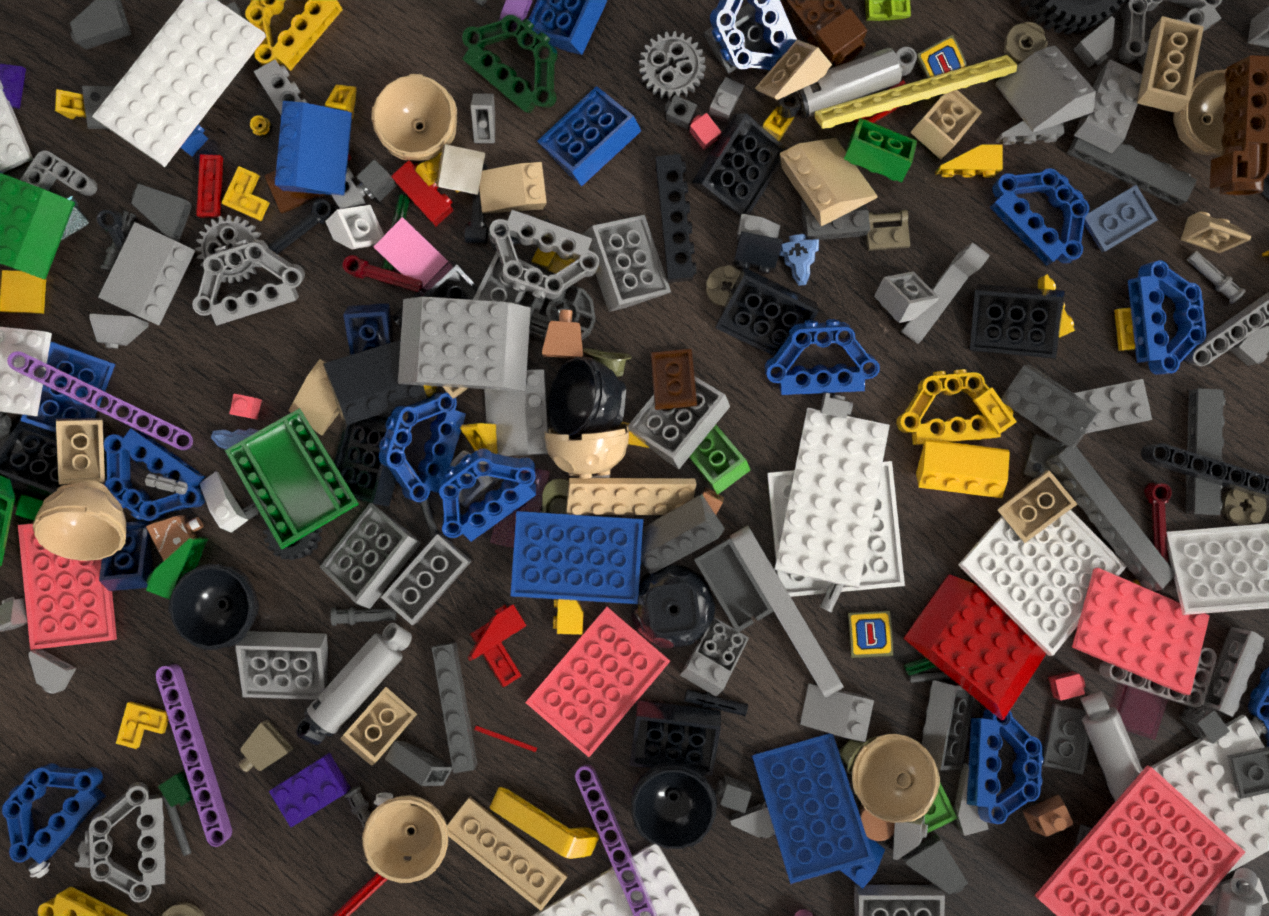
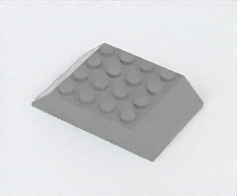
M434 297L403 299L398 384L526 392L531 308L509 302Z

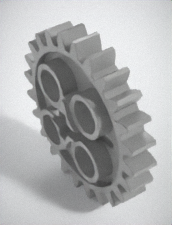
M674 31L673 36L670 37L668 32H665V38L658 34L657 42L650 39L651 47L648 45L644 46V50L647 53L641 52L643 60L639 61V66L643 68L640 69L639 73L644 75L642 82H648L647 89L653 87V95L659 91L660 98L668 94L669 100H671L672 95L680 97L681 93L687 97V90L694 93V85L700 86L699 79L704 78L702 72L706 68L703 65L705 57H700L703 53L702 49L696 50L698 42L691 44L692 37L685 40L684 33L677 37L676 31ZM679 49L682 51V54L674 55L672 51ZM661 58L664 62L656 64L654 59ZM686 67L689 68L691 72L688 74H684L681 71V69ZM670 76L673 80L667 83L662 78Z
M230 215L227 216L226 220L224 217L219 216V223L212 219L211 223L213 226L205 224L207 232H199L203 239L196 240L201 244V247H197L195 250L201 251L202 254L197 256V259L205 260L213 254V247L216 244L219 247L225 244L234 247L236 246L235 242L247 239L248 242L258 240L257 238L261 233L254 232L256 228L254 225L248 227V220H244L241 223V218L238 216L234 220ZM229 230L234 231V237L231 240L227 238ZM220 236L225 244L220 242L217 237ZM252 247L253 255L261 256V250L258 247ZM232 254V259L240 263V259L235 254ZM213 259V267L216 269H220L221 263L218 260ZM247 261L238 269L230 270L227 267L224 270L221 282H226L228 278L229 283L234 284L236 278L237 282L241 283L243 281L242 276L245 279H250L249 273L257 274L254 269L255 266L260 268L262 266L256 262Z

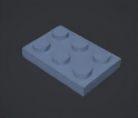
M1137 185L1088 213L1085 216L1084 225L1103 253L1158 219Z

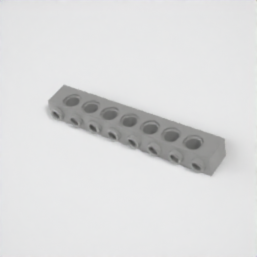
M273 60L254 71L280 115L282 114L283 101L295 100L294 102L307 103L305 98L303 100L299 98L298 94L301 92L295 82L290 83L287 79L290 75L283 64L279 66L277 61ZM278 83H284L281 88H275ZM348 167L345 185H348L349 189L345 192L344 196L331 195L340 209L359 207L366 204L363 199L365 193L359 185H354L352 181L354 176Z

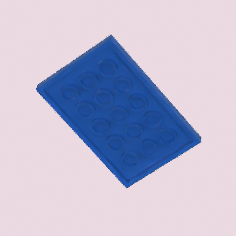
M516 511L511 596L638 604L643 519Z
M826 734L752 755L790 884L874 860L833 734Z

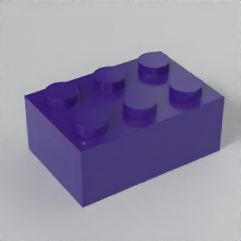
M328 753L276 785L269 793L289 826L293 827L344 795L351 787L331 754Z

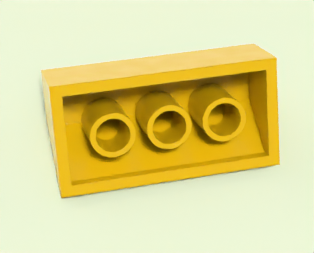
M925 439L916 471L919 488L1002 498L1008 482L1010 452L1006 449Z

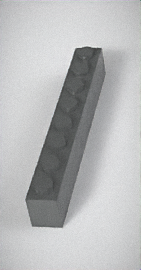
M1067 445L1058 448L1045 460L1051 471L1072 495L1076 503L1097 527L1102 536L1115 550V553L1128 567L1129 571L1140 582L1141 586L1151 591L1162 590L1175 576L1172 568L1076 446L1071 449Z

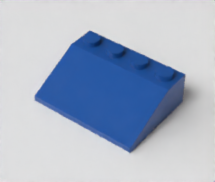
M537 0L528 20L535 25L533 29L536 32L540 33L542 31L551 38L549 43L567 52L582 55L607 0Z
M596 86L537 142L582 187L641 132V129L630 112Z
M283 101L275 185L283 191L344 196L352 113L304 102Z
M50 341L47 358L48 365L105 392L115 367L114 363ZM60 377L56 380L58 388H63L67 385V378ZM43 385L38 416L21 415L20 421L56 432V419L95 418L97 410ZM86 387L79 388L76 392L79 398L86 397L88 389ZM103 397L97 400L98 407L100 406Z

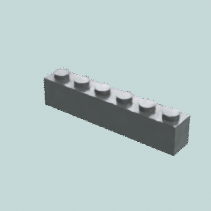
M1075 136L1067 154L1133 186L1137 185L1139 189L1177 207L1187 202L1197 181L1189 173L1178 171L1172 168V165L1169 163L1159 162L1152 155L1136 151L1133 146L1121 143L1111 154Z
M1199 388L1189 390L1187 451L1224 462L1222 458V448L1224 446L1222 428L1225 424L1223 416L1225 396L1223 395V390ZM1187 475L1185 514L1220 515L1223 505L1220 499L1223 486Z
M454 641L437 644L432 647L453 774L474 770L477 766V759L457 643Z

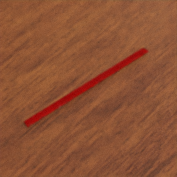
M476 726L474 729L530 751L536 752L537 747Z

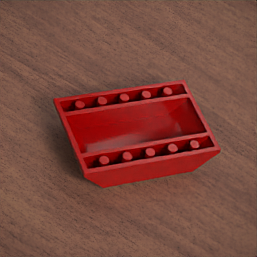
M950 574L947 575L903 638L1000 720L1005 719L1046 655L988 594L976 584Z

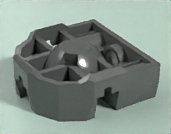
M554 282L548 284L550 290L555 291L559 289V286ZM571 285L556 299L546 297L545 299L535 297L530 310L529 336L545 342L549 322L559 321L560 310H571L572 322L578 323L580 316L591 319L588 329L580 326L582 341L591 334L596 321L592 298L584 289ZM568 289L578 292L574 302L564 299ZM545 299L551 301L547 306V316L540 314L543 309ZM564 303V308L557 310L556 306Z

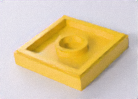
M2 270L0 311L44 314L46 280L22 271Z

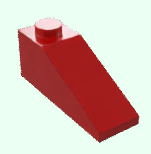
M505 604L495 610L496 615L490 619L467 657L469 661L474 660L526 627L514 604L509 607Z

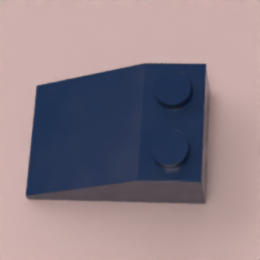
M389 303L356 305L346 308L343 316L350 355L393 342Z
M149 521L126 522V541L124 546L112 556L102 559L99 581L108 591L147 588L148 576L153 572L151 535L146 526L150 525Z

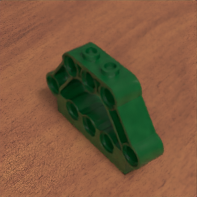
M507 15L501 21L478 28H466L462 34V40L469 49L462 59L524 112L531 113L536 105L550 108L555 104L557 96L554 91V66L558 53L556 48L549 43L550 37L542 31L540 33L536 32L533 29L535 25L527 18L522 20L514 15ZM513 22H516L517 28L514 32H511L510 26ZM475 34H478V41L473 44L472 38ZM532 35L533 41L527 46L526 38ZM509 38H517L518 44L522 48L533 51L535 57L534 90H532V85L528 80L517 77L514 68L502 64L497 54L486 51L484 47ZM547 48L549 55L543 59L541 53ZM491 56L493 59L492 64L487 66L486 60ZM507 69L508 77L503 80L501 74ZM522 82L524 89L521 93H518L517 86ZM546 91L548 98L545 102H542L540 96Z

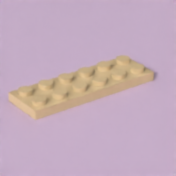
M569 478L566 514L665 515L694 498L696 481L695 479Z
M471 797L466 800L447 824L448 836L540 911L567 879L568 875Z

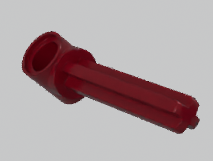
M350 255L343 261L345 272L355 278L364 279L369 277L415 292H420L423 288L421 280L369 265L368 261L357 256ZM358 263V268L352 271L353 265Z
M1153 482L1145 487L1144 494L1148 499V503H1152L1154 547L1168 563L1165 503H1168L1172 491L1167 484ZM1159 487L1161 493L1156 497L1155 490Z

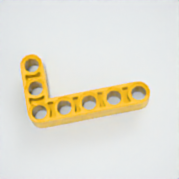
M498 787L490 805L492 811L565 858L573 859L591 856L600 838L596 831L587 827L569 829L503 787Z

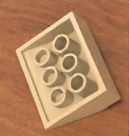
M836 138L799 143L780 153L783 171L821 226L877 198L876 193L856 165L844 160L846 151Z

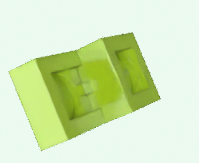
M865 0L866 20L868 21L896 20L911 16L910 0Z

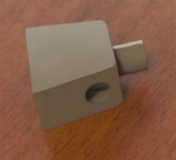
M267 719L258 725L240 750L245 755V758L239 762V766L245 772H248L253 766L258 771H261L294 748Z

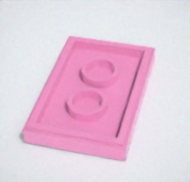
M403 217L374 246V249L402 275L421 280L423 287L448 262Z

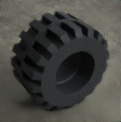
M269 527L263 531V534H267L264 542L269 543L267 547L269 551H274L273 555L276 557L281 556V559L285 560L301 559L311 555L313 550L318 548L319 545L317 543L322 539L319 536V533H322V528H318L302 537L297 545H289L281 549Z

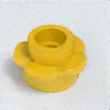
M257 115L251 119L250 128L255 135H265L269 132L270 121L268 118Z

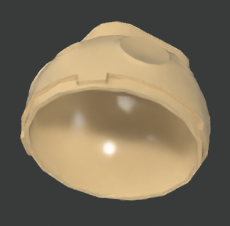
M1227 69L1206 72L1193 80L1190 101L1179 113L1173 114V123L1176 127L1178 138L1194 153L1206 156L1223 155L1221 139L1224 135L1222 118L1225 113L1223 96L1226 91L1224 75Z
M410 74L409 76L398 78L383 89L376 98L374 107H372L371 120L378 138L392 155L402 160H429L442 152L443 144L450 145L456 134L457 107L453 97L435 80L421 74ZM422 124L423 128L418 130L417 126Z
M85 481L59 487L56 492L44 500L32 526L35 532L34 535L41 546L51 553L72 560H100L112 556L122 549L126 541V518L123 508L107 487L96 481Z

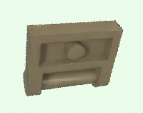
M908 210L886 214L869 213L870 232L866 235L868 251L910 247ZM900 221V226L873 228V223Z

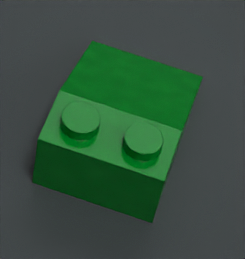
M189 538L148 576L146 591L170 600L172 592L181 578L198 566L208 538Z

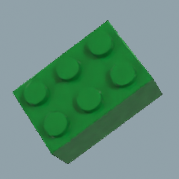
M859 118L850 137L844 160L853 165L862 166L870 172L884 175L890 180L902 183L912 164L917 141Z

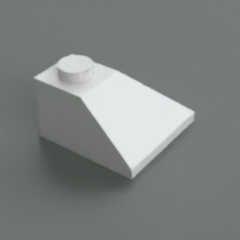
M371 205L336 210L325 221L333 239L350 249L374 246L385 236Z

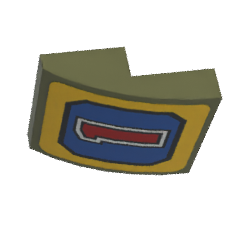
M953 35L918 53L916 58L925 74L924 79L967 67L963 54Z
M890 611L848 613V639L851 658L893 656Z

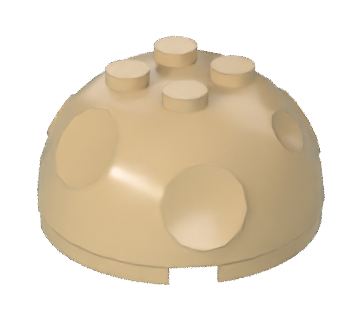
M620 424L617 428L609 429L602 433L582 434V440H571L569 435H560L553 428L549 429V433L544 431L546 449L551 459L560 469L568 472L569 476H579L581 479L591 478L592 474L598 473L600 476L610 475V470L624 457L629 439V429L626 424Z
M887 734L876 737L875 740L864 746L855 759L852 771L853 788L864 808L873 816L892 823L911 822L925 815L932 806L940 785L939 772L935 760L929 751L918 741L899 734Z

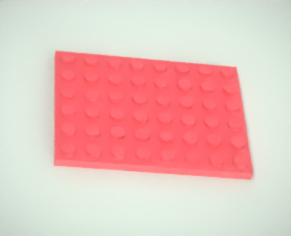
M1147 765L1035 896L1057 916H1191L1244 855L1245 851L1160 774Z

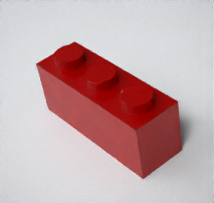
M409 160L391 177L436 227L454 211L451 207L453 202L445 193L441 195L437 191L439 187L436 186V183L428 186L415 171L419 164L413 165Z

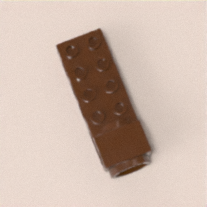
M780 0L784 11L809 44L818 47L835 67L852 61L866 46V43L863 41L867 33L866 27L852 9L846 10L839 0Z
M1250 55L1228 66L1224 75L1226 91L1223 96L1225 103V113L1222 118L1224 135L1221 139L1223 155L1211 159L1210 189H1220L1219 194L1243 196L1262 193L1264 179L1269 174V56Z

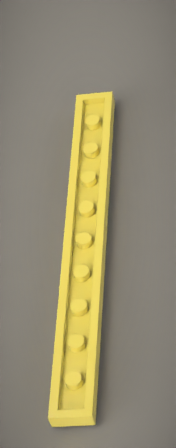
M1008 55L815 111V119L822 129L831 128L841 123L852 122L858 118L872 116L875 113L889 111L902 105H909L919 100L929 99L933 96L947 94L950 91L967 88L980 82H987L997 77L1007 76L1017 72V64Z

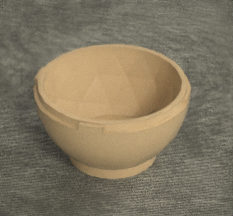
M413 795L394 797L379 805L370 814L362 834L363 849L368 860L367 863L374 872L398 883H411L427 878L440 866L448 846V829L441 812L431 802ZM412 827L415 833L410 834L408 828ZM404 856H411V860H405Z

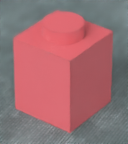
M707 113L703 116L698 115L691 121L689 132L703 150H706L720 138L722 132Z
M233 394L230 414L258 420L262 400Z
M1070 671L1048 677L1053 697L1060 701L1085 695V681L1079 673Z

